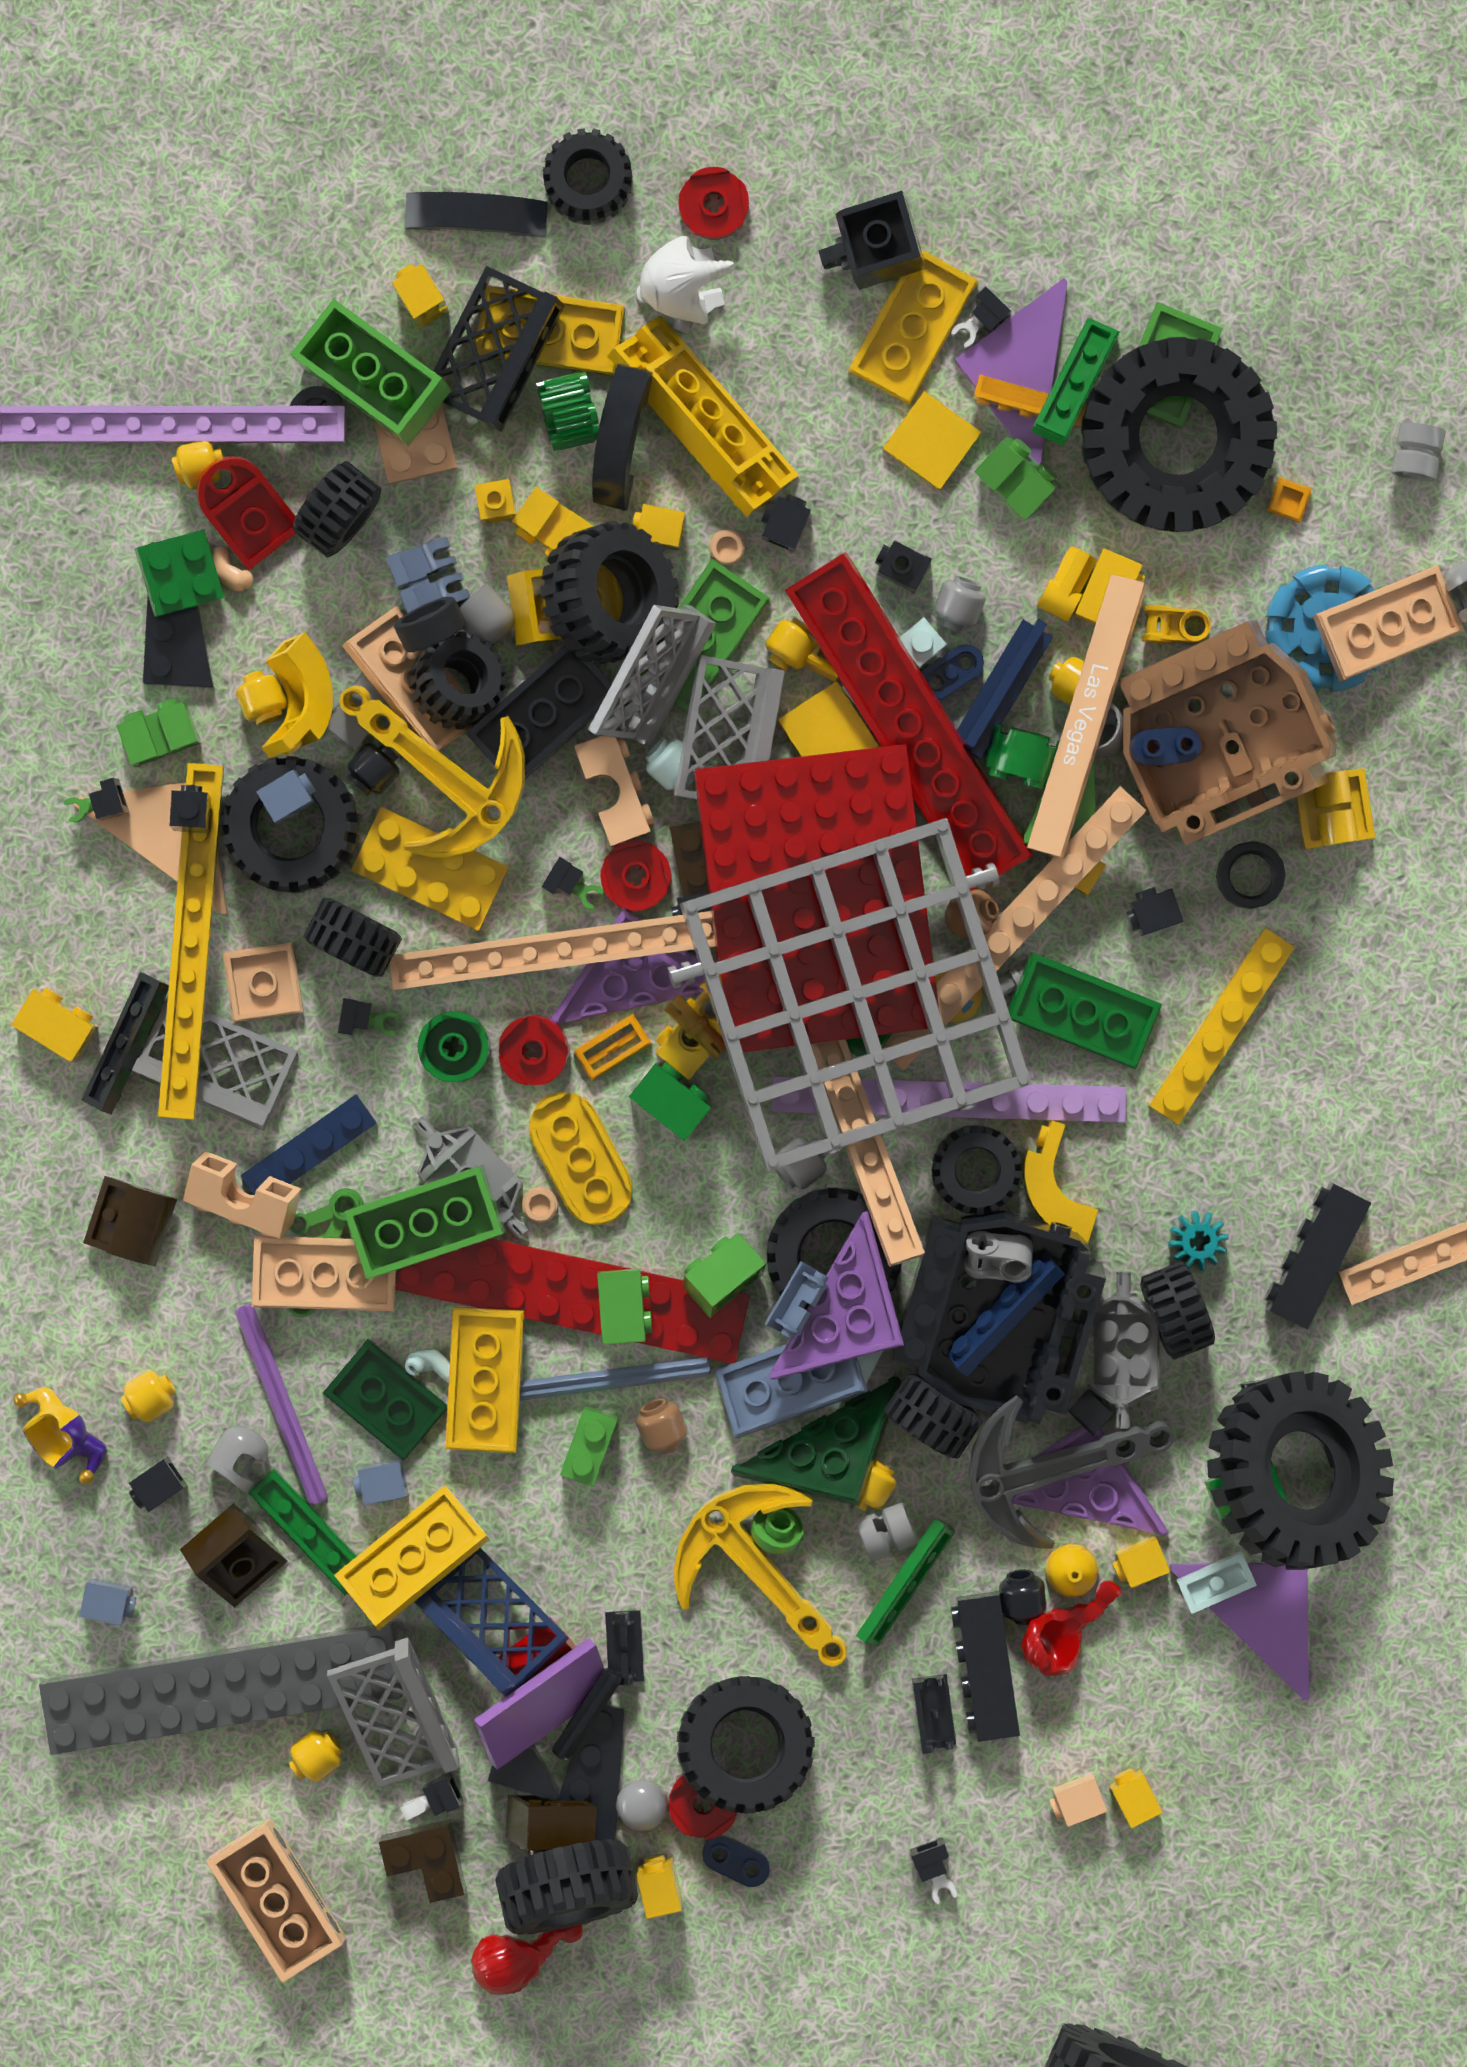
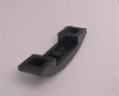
M409 192L406 193L404 228L434 231L451 229L510 233V235L545 237L548 202L523 197L483 193Z
M624 364L617 365L605 400L596 440L592 474V497L594 503L623 511L628 510L634 478L629 473L642 408L647 407L653 372Z

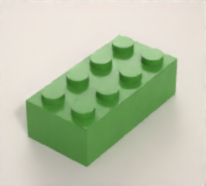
M334 298L290 354L301 368L408 447L452 391L442 377Z
M483 1165L344 1211L366 1279L502 1235L506 1232Z

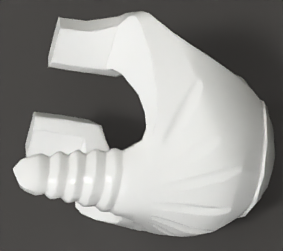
M680 236L661 247L644 264L640 285L636 290V298L640 303L649 304L654 310L670 317L706 324L708 322V313L714 308L725 306L721 288L699 292V289L710 281L713 282L715 279H720V277L732 273L736 265L727 260H714L712 248L698 249L692 247L688 236Z

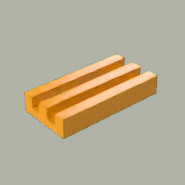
M631 1014L573 1052L591 1081L652 1043L634 1014ZM631 1024L633 1026V1031L588 1059L584 1056V1052L627 1025ZM636 1036L640 1037V1043L594 1071L591 1065Z

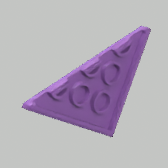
M1065 278L955 359L956 364L974 388H976L979 375H984L1050 393L1053 384L1067 289ZM989 404V408L1013 440L1018 438L1024 442L1031 450L1030 456L1040 465L1044 437L1031 432L1037 417L1032 415V418H1025L1020 416L1018 411L1004 412L998 410L997 405Z
M623 908L613 924L641 921V919ZM685 950L586 964L551 1019L559 1024L671 1001L678 994L682 998L700 995L704 991L700 987L704 980L703 975L695 977V983L688 985L686 981H683L680 988L674 989L667 969L671 966H675L677 970L681 969V963L687 961L690 965L697 964V957L690 951Z
M868 1211L862 1212L826 1275L829 1277L826 1282L828 1285L827 1289L824 1290L815 1307L809 1304L806 1309L811 1315L802 1328L800 1336L796 1334L793 1340L789 1339L769 1374L770 1381L904 1345Z
M1080 1426L1036 1456L1098 1441L1105 1434L1100 1429L1092 1436L1083 1426ZM1124 1463L1113 1467L1106 1465L1014 1495L1011 1498L1012 1504L1043 1509L1160 1535L1169 1533Z
M1213 1563L1170 1564V1570L1178 1578H1181ZM1247 1563L1257 1586L1211 1605L1209 1608L1303 1700H1309L1307 1569L1286 1570L1285 1565L1273 1567L1266 1563Z

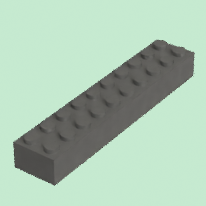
M394 1622L387 1623L380 1630L375 1625L45 1679L39 1684L50 1755L341 1707L327 1677V1670L394 1649L395 1641H397ZM391 1662L377 1666L373 1674L390 1680L394 1669ZM352 1675L339 1679L342 1686L355 1691L362 1679ZM368 1682L363 1694L380 1699L385 1688ZM391 1690L387 1699L399 1698L403 1694Z

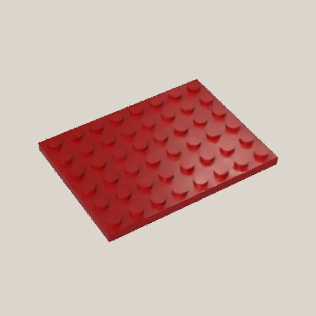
M906 744L694 770L709 894L917 828ZM918 840L888 849L904 902L925 895ZM873 855L825 870L841 922L889 907ZM810 875L761 890L777 942L826 927ZM747 895L711 906L718 962L763 947ZM927 908L908 913L924 965L933 963ZM893 919L845 934L861 986L909 970ZM830 939L782 954L798 1006L847 991ZM767 959L719 975L735 1027L784 1011ZM934 975L929 977V981L939 1009L936 979ZM914 982L866 998L877 1035L928 1029ZM851 1003L802 1018L810 1044L862 1037ZM788 1023L739 1039L743 1053L795 1046Z

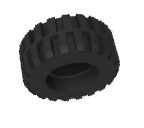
M616 521L606 522L574 532L558 542L557 548L552 549L547 558V562L550 565L543 568L541 579L545 580V584L541 586L540 592L541 598L545 599L546 607L543 608L545 618H550L552 623L550 629L556 637L560 636L563 639L561 644L569 651L576 650L575 655L583 660H592L594 663L599 664L625 660L653 605L678 608L679 597H676L675 589H678L679 586L677 578H673L671 569L674 567L671 560L664 557L663 552L665 550L657 541H651L652 536L643 529L637 530V527L633 524L626 522L619 524ZM601 564L613 573L622 591L623 609L619 621L607 613L598 596L597 575ZM663 617L656 628L663 624ZM665 636L656 645L662 643L665 640Z
M296 756L270 758L263 764H255L247 769L248 773L242 778L239 777L233 784L234 789L231 794H227L223 803L226 805L224 815H221L220 825L223 826V844L227 847L230 854L229 858L233 864L249 880L265 888L283 893H301L306 890L317 889L324 886V883L330 879H335L341 873L340 870L344 865L350 862L353 857L352 851L359 839L357 833L360 821L355 807L356 802L344 782L319 763ZM291 770H295L299 776L305 773L315 788L316 792L311 794L321 810L324 828L319 843L312 851L298 858H282L271 853L263 845L259 837L257 822L264 804L256 791Z
M838 1187L816 1189L796 1198L780 1213L770 1232L767 1245L768 1272L772 1284L780 1296L801 1262V1247L806 1236L815 1227L828 1222H841L854 1228L862 1212L868 1211L869 1213L863 1194L851 1189ZM869 1213L889 1292H891L898 1282L897 1279L902 1263L889 1267Z
M733 1677L707 1687L691 1701V1705L681 1718V1726L679 1731H677V1757L687 1783H690L694 1791L701 1798L711 1803V1805L730 1812L749 1814L767 1811L775 1808L776 1805L782 1802H786L806 1780V1773L811 1768L814 1759L812 1758V1750L815 1747V1737H812V1724L809 1716H806L802 1708L803 1705L789 1693V1690L761 1677ZM743 1710L753 1711L767 1718L775 1728L778 1736V1753L774 1763L763 1774L749 1779L736 1778L727 1774L716 1762L712 1751V1739L718 1724L726 1716Z
M595 1840L553 1848L545 1852L542 1851L505 1865V1867L499 1869L495 1879L505 1926L511 1933L517 1935L551 1932L604 1919L610 1915L618 1914L622 1910L629 1909L632 1905H635L638 1898V1890L628 1847L620 1840Z

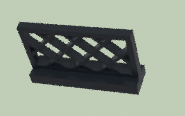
M486 266L433 370L440 377L454 374L459 389L449 393L442 403L502 432L565 305L558 297L548 292H541ZM492 277L503 283L506 295L488 301L485 289ZM509 286L517 289L518 291L511 293ZM527 294L536 298L537 301L532 311L519 316L514 299ZM482 298L483 304L478 305L480 299ZM509 301L514 318L495 324L490 308ZM486 310L490 327L472 333L469 324L472 315ZM526 321L524 327H522L521 322ZM516 325L519 332L516 343L503 347L498 331ZM465 329H466L467 335L462 337V335H463V333H464V331H465ZM493 333L498 350L479 356L475 339ZM470 342L474 358L456 365L453 356L456 347ZM510 353L508 359H506L505 354ZM500 356L503 364L500 375L487 379L482 363ZM450 361L451 367L446 368ZM477 365L482 381L464 388L459 371ZM495 384L491 391L489 386ZM484 388L487 401L482 411L479 412L469 406L466 394ZM461 396L463 403L454 399Z

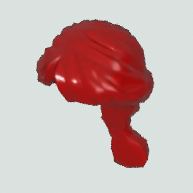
M1103 1581L1096 1589L1095 1601L1088 1604L1079 1603L1074 1607L1062 1610L1054 1608L1032 1619L1021 1643L1023 1655L1028 1664L1034 1670L1050 1677L1069 1674L1077 1666L1078 1657L1081 1654L1082 1629L1086 1627L1087 1623L1094 1622L1104 1614L1109 1604L1121 1595L1120 1587L1113 1581Z
M582 1925L543 1932L537 1939L530 1942L509 1935L499 1936L491 1934L485 1936V1938L479 1941L472 1954L471 1972L480 1987L493 1995L520 1992L524 1987L528 1986L532 1979L539 1976L540 1967L545 1963L546 1958L552 1954L553 1947L559 1940H563L566 1943H574L580 1940L583 1934Z

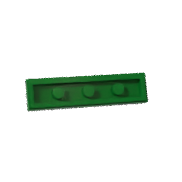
M1087 318L1031 432L1059 445H1065L1118 339L1120 331Z
M274 1468L248 1494L345 1596L348 1592L334 1575L356 1558L357 1555Z
M935 1518L856 1634V1637L872 1646L877 1647L880 1645L955 1534L953 1527Z

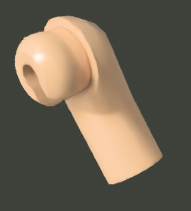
M227 546L211 549L218 578L222 585L238 592H242L244 589H249L252 586L253 576L248 570L241 571L231 565Z

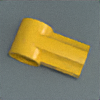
M1070 546L1059 565L1054 579L1051 578L1036 607L1068 623L1082 596L1080 592L1097 559L1081 549Z

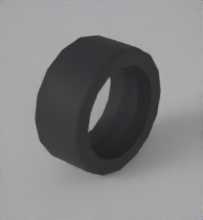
M444 597L412 610L397 620L393 627L406 652H416L448 639L460 631L466 624V621L456 600L453 597Z
M1254 841L1237 844L1225 852L1218 863L1216 873L1218 888L1225 899L1237 907L1246 909L1263 907L1275 900L1284 887L1286 877L1283 860L1276 850L1265 843ZM1248 854L1258 855L1265 859L1272 873L1271 883L1268 888L1256 896H1246L1239 893L1232 885L1230 879V871L1234 862L1241 856Z

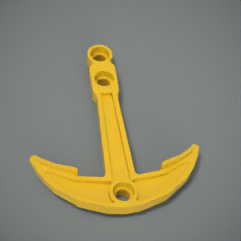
M354 685L341 693L339 703L341 709L346 714L357 716L359 725L386 747L395 749L467 814L466 819L455 829L450 827L431 837L405 842L404 850L428 857H449L471 852L498 835L509 823L517 810L525 786V755L517 730L508 716L500 719L501 738L495 768L499 771L490 788H486L411 731L407 723L380 700H371L369 692L364 687ZM354 693L362 697L361 705H356L352 701ZM381 716H386L389 719V728L381 726L379 721ZM494 806L499 809V818H494L490 815V807Z
M757 1484L740 1486L719 1494L707 1502L693 1516L678 1545L674 1564V1584L682 1610L690 1608L693 1582L703 1563L701 1558L714 1544H717L786 1616V1622L811 1649L818 1650V1656L822 1663L831 1667L840 1665L846 1658V1642L841 1637L833 1635L832 1626L809 1600L803 1599L764 1550L754 1542L750 1533L741 1523V1521L759 1510L763 1514H767L783 1508L811 1506L813 1498L786 1486ZM718 1511L723 1515V1520L715 1522L711 1519L710 1514ZM807 1617H812L816 1620L817 1624L809 1628L805 1626L803 1620ZM832 1643L839 1646L840 1651L837 1654H830L827 1651V1646Z

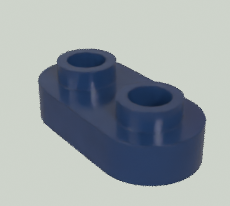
M966 644L960 645L924 668L921 673L928 684L933 676H938L942 679L943 684L941 688H931L937 699L941 700L975 679L983 669L984 659L976 647ZM960 658H970L972 667L968 670L960 668Z
M1188 727L1141 731L1133 736L1129 745L1132 759L1141 766L1187 763L1193 761L1201 750L1199 735ZM1183 738L1189 744L1187 751H1184L1180 745ZM1149 741L1155 745L1153 754L1147 750Z
M720 1835L716 1838L708 1839L703 1846L702 1857L708 1868L744 1886H760L769 1876L770 1865L767 1857L760 1851L726 1835ZM716 1849H724L727 1856L723 1860H717L713 1856ZM755 1864L758 1866L759 1871L755 1875H749L745 1871L746 1866Z

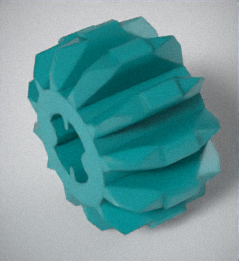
M1196 1210L1191 1211L1192 1223H1189L1184 1216H1179L1178 1221L1184 1228L1180 1230L1176 1227H1170L1169 1230L1172 1234L1179 1235V1240L1168 1241L1169 1247H1181L1180 1250L1174 1253V1260L1178 1261L1185 1255H1188L1184 1264L1190 1269L1196 1258L1197 1267L1200 1271H1204L1206 1268L1205 1258L1212 1265L1216 1266L1219 1262L1213 1253L1215 1251L1224 1255L1227 1253V1249L1217 1246L1218 1241L1228 1240V1234L1216 1235L1215 1233L1224 1226L1223 1222L1219 1220L1209 1226L1213 1215L1206 1212L1200 1223L1199 1213ZM1196 1231H1201L1200 1235L1207 1236V1242L1201 1244V1250H1195L1196 1246H1190L1189 1243L1190 1239L1195 1238Z

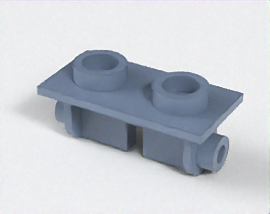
M800 1262L765 1324L780 1331L781 1334L792 1340L796 1334L800 1336L802 1328L811 1315L810 1312L805 1310L807 1304L816 1306L824 1290L828 1287L826 1282L829 1277Z

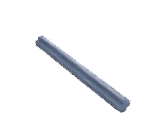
M701 1357L521 1381L520 1401L707 1377L711 1373L710 1361L708 1358Z

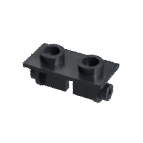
M641 1610L605 1612L608 1669L615 1670L622 1677L619 1685H631L633 1682L644 1681Z

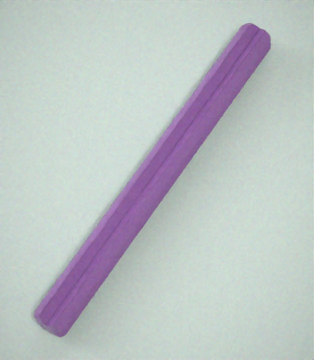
M247 1304L235 1310L236 1317L308 1502L311 1505L320 1503L327 1499L325 1487L255 1307H251L252 1304Z

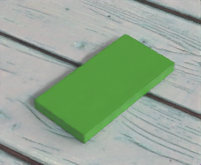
M711 559L678 608L681 609L683 604L690 605L716 623L700 655L729 661L770 598L714 559ZM696 663L674 702V705L687 714ZM706 664L704 679L709 687H711L721 671L717 666ZM648 668L640 673V677L648 672ZM702 688L701 696H703V695L705 694V691L703 690V688Z

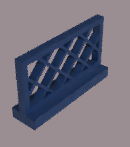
M1024 619L1021 621L957 729L964 741L963 745L969 749L972 755L979 759L982 758L991 742L995 724H1002L1053 639L1051 635L1044 632L1047 623L1040 619L1034 625Z
M481 1548L414 1601L418 1608L505 1697L519 1688L569 1639ZM477 1554L483 1560V1575L465 1576V1565ZM491 1568L496 1575H489V1569ZM482 1582L481 1599L463 1600L464 1583ZM489 1582H504L506 1584V1599H488ZM446 1583H458L457 1600H441L436 1593ZM512 1592H514L519 1598L512 1599ZM512 1605H527L530 1608L529 1622L511 1623ZM481 1606L480 1624H465L462 1621L463 1607ZM487 1606H505L504 1623H486ZM449 1607H456V1614ZM536 1615H537L543 1622H535ZM529 1629L528 1647H510V1630ZM535 1629H550L556 1635L547 1646L534 1647ZM486 1630H504L503 1647L488 1648L485 1645ZM472 1631H479V1638ZM534 1653H539V1654L533 1659ZM495 1654H503L502 1661ZM509 1654H527V1665L515 1676L508 1669Z

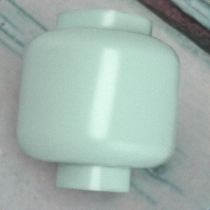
M665 738L660 739L648 751L645 757L648 761L646 765L647 773L666 790H675L683 744L677 738L669 740ZM690 758L689 766H691V765L693 764V761L691 760V758ZM694 771L687 775L685 789L695 780Z

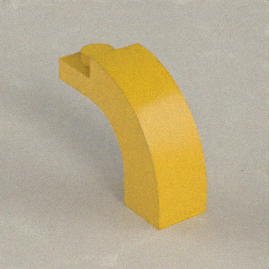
M306 632L283 641L265 661L281 681L288 702L287 715L283 724L261 747L269 758L283 753L289 756L300 747L319 740L324 734L331 718L333 708L331 677L323 656Z
M1049 1120L1048 1126L1041 1125L1035 1145L1041 1147L1039 1153L1025 1150L1022 1164L1024 1189L1034 1211L1045 1223L1051 1225V1222H1058L1072 1227L1071 1231L1078 1232L1088 1243L1098 1209L1070 1200L1057 1186L1053 1167L1065 1124Z

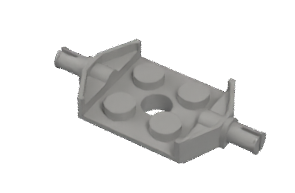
M421 1116L418 1121L427 1131L417 1121L412 1125L426 1140L425 1143L427 1144L417 1172L425 1183L459 1173L465 1168L483 1165L503 1225L513 1234L516 1240L522 1235L513 1225L522 1234L528 1231L514 1216L515 1213L513 1212L523 1182L516 1177L470 1125L440 1133L439 1130L436 1131L424 1116Z
M1116 1271L1115 1296L1099 1303L1094 1318V1384H1087V1388L1108 1402L1114 1403V1407H1116L1115 1428L1128 1429L1131 1428L1130 1407H1135L1136 1402L1159 1390V1326L1150 1305L1137 1298L1136 1293H1131V1272ZM1128 1339L1135 1346V1354L1131 1359L1127 1358L1123 1353V1344Z

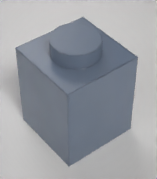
M291 770L256 792L273 821L280 824L315 803L311 794L316 792L305 773L299 776L297 771Z
M402 1459L360 1467L357 1470L358 1476L353 1477L356 1497H363L364 1505L404 1498L408 1495Z
M91 1578L86 1582L79 1617L121 1626L126 1621V1617L132 1618L137 1598L131 1596L133 1587Z

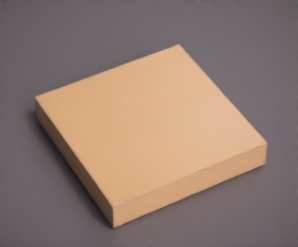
M293 942L223 953L233 1023L304 1012Z

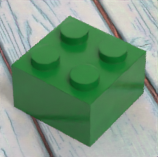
M665 1062L663 1066L655 1063L629 1095V1098L685 1141L712 1106L707 1103L710 1096L695 1084L689 1089L679 1081L683 1075L669 1063Z

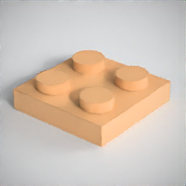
M443 403L409 447L374 421L389 485L458 469Z

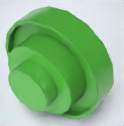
M783 1508L767 1514H763L759 1510L752 1520L750 1533L754 1542L761 1549L780 1555L790 1553L797 1548L803 1536L804 1526L801 1518L790 1508Z

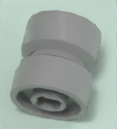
M1400 423L1397 444L1403 450L1396 452L1391 473L1399 477L1419 481H1436L1440 464L1438 463L1439 459L1434 454L1443 450L1446 431L1427 424Z
M902 1502L884 1508L880 1516L873 1512L855 1519L871 1562L890 1556V1551L893 1548L901 1552L917 1545Z

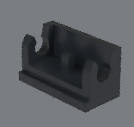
M947 1674L912 1678L922 1753H933L934 1749L939 1748L953 1749L956 1744Z

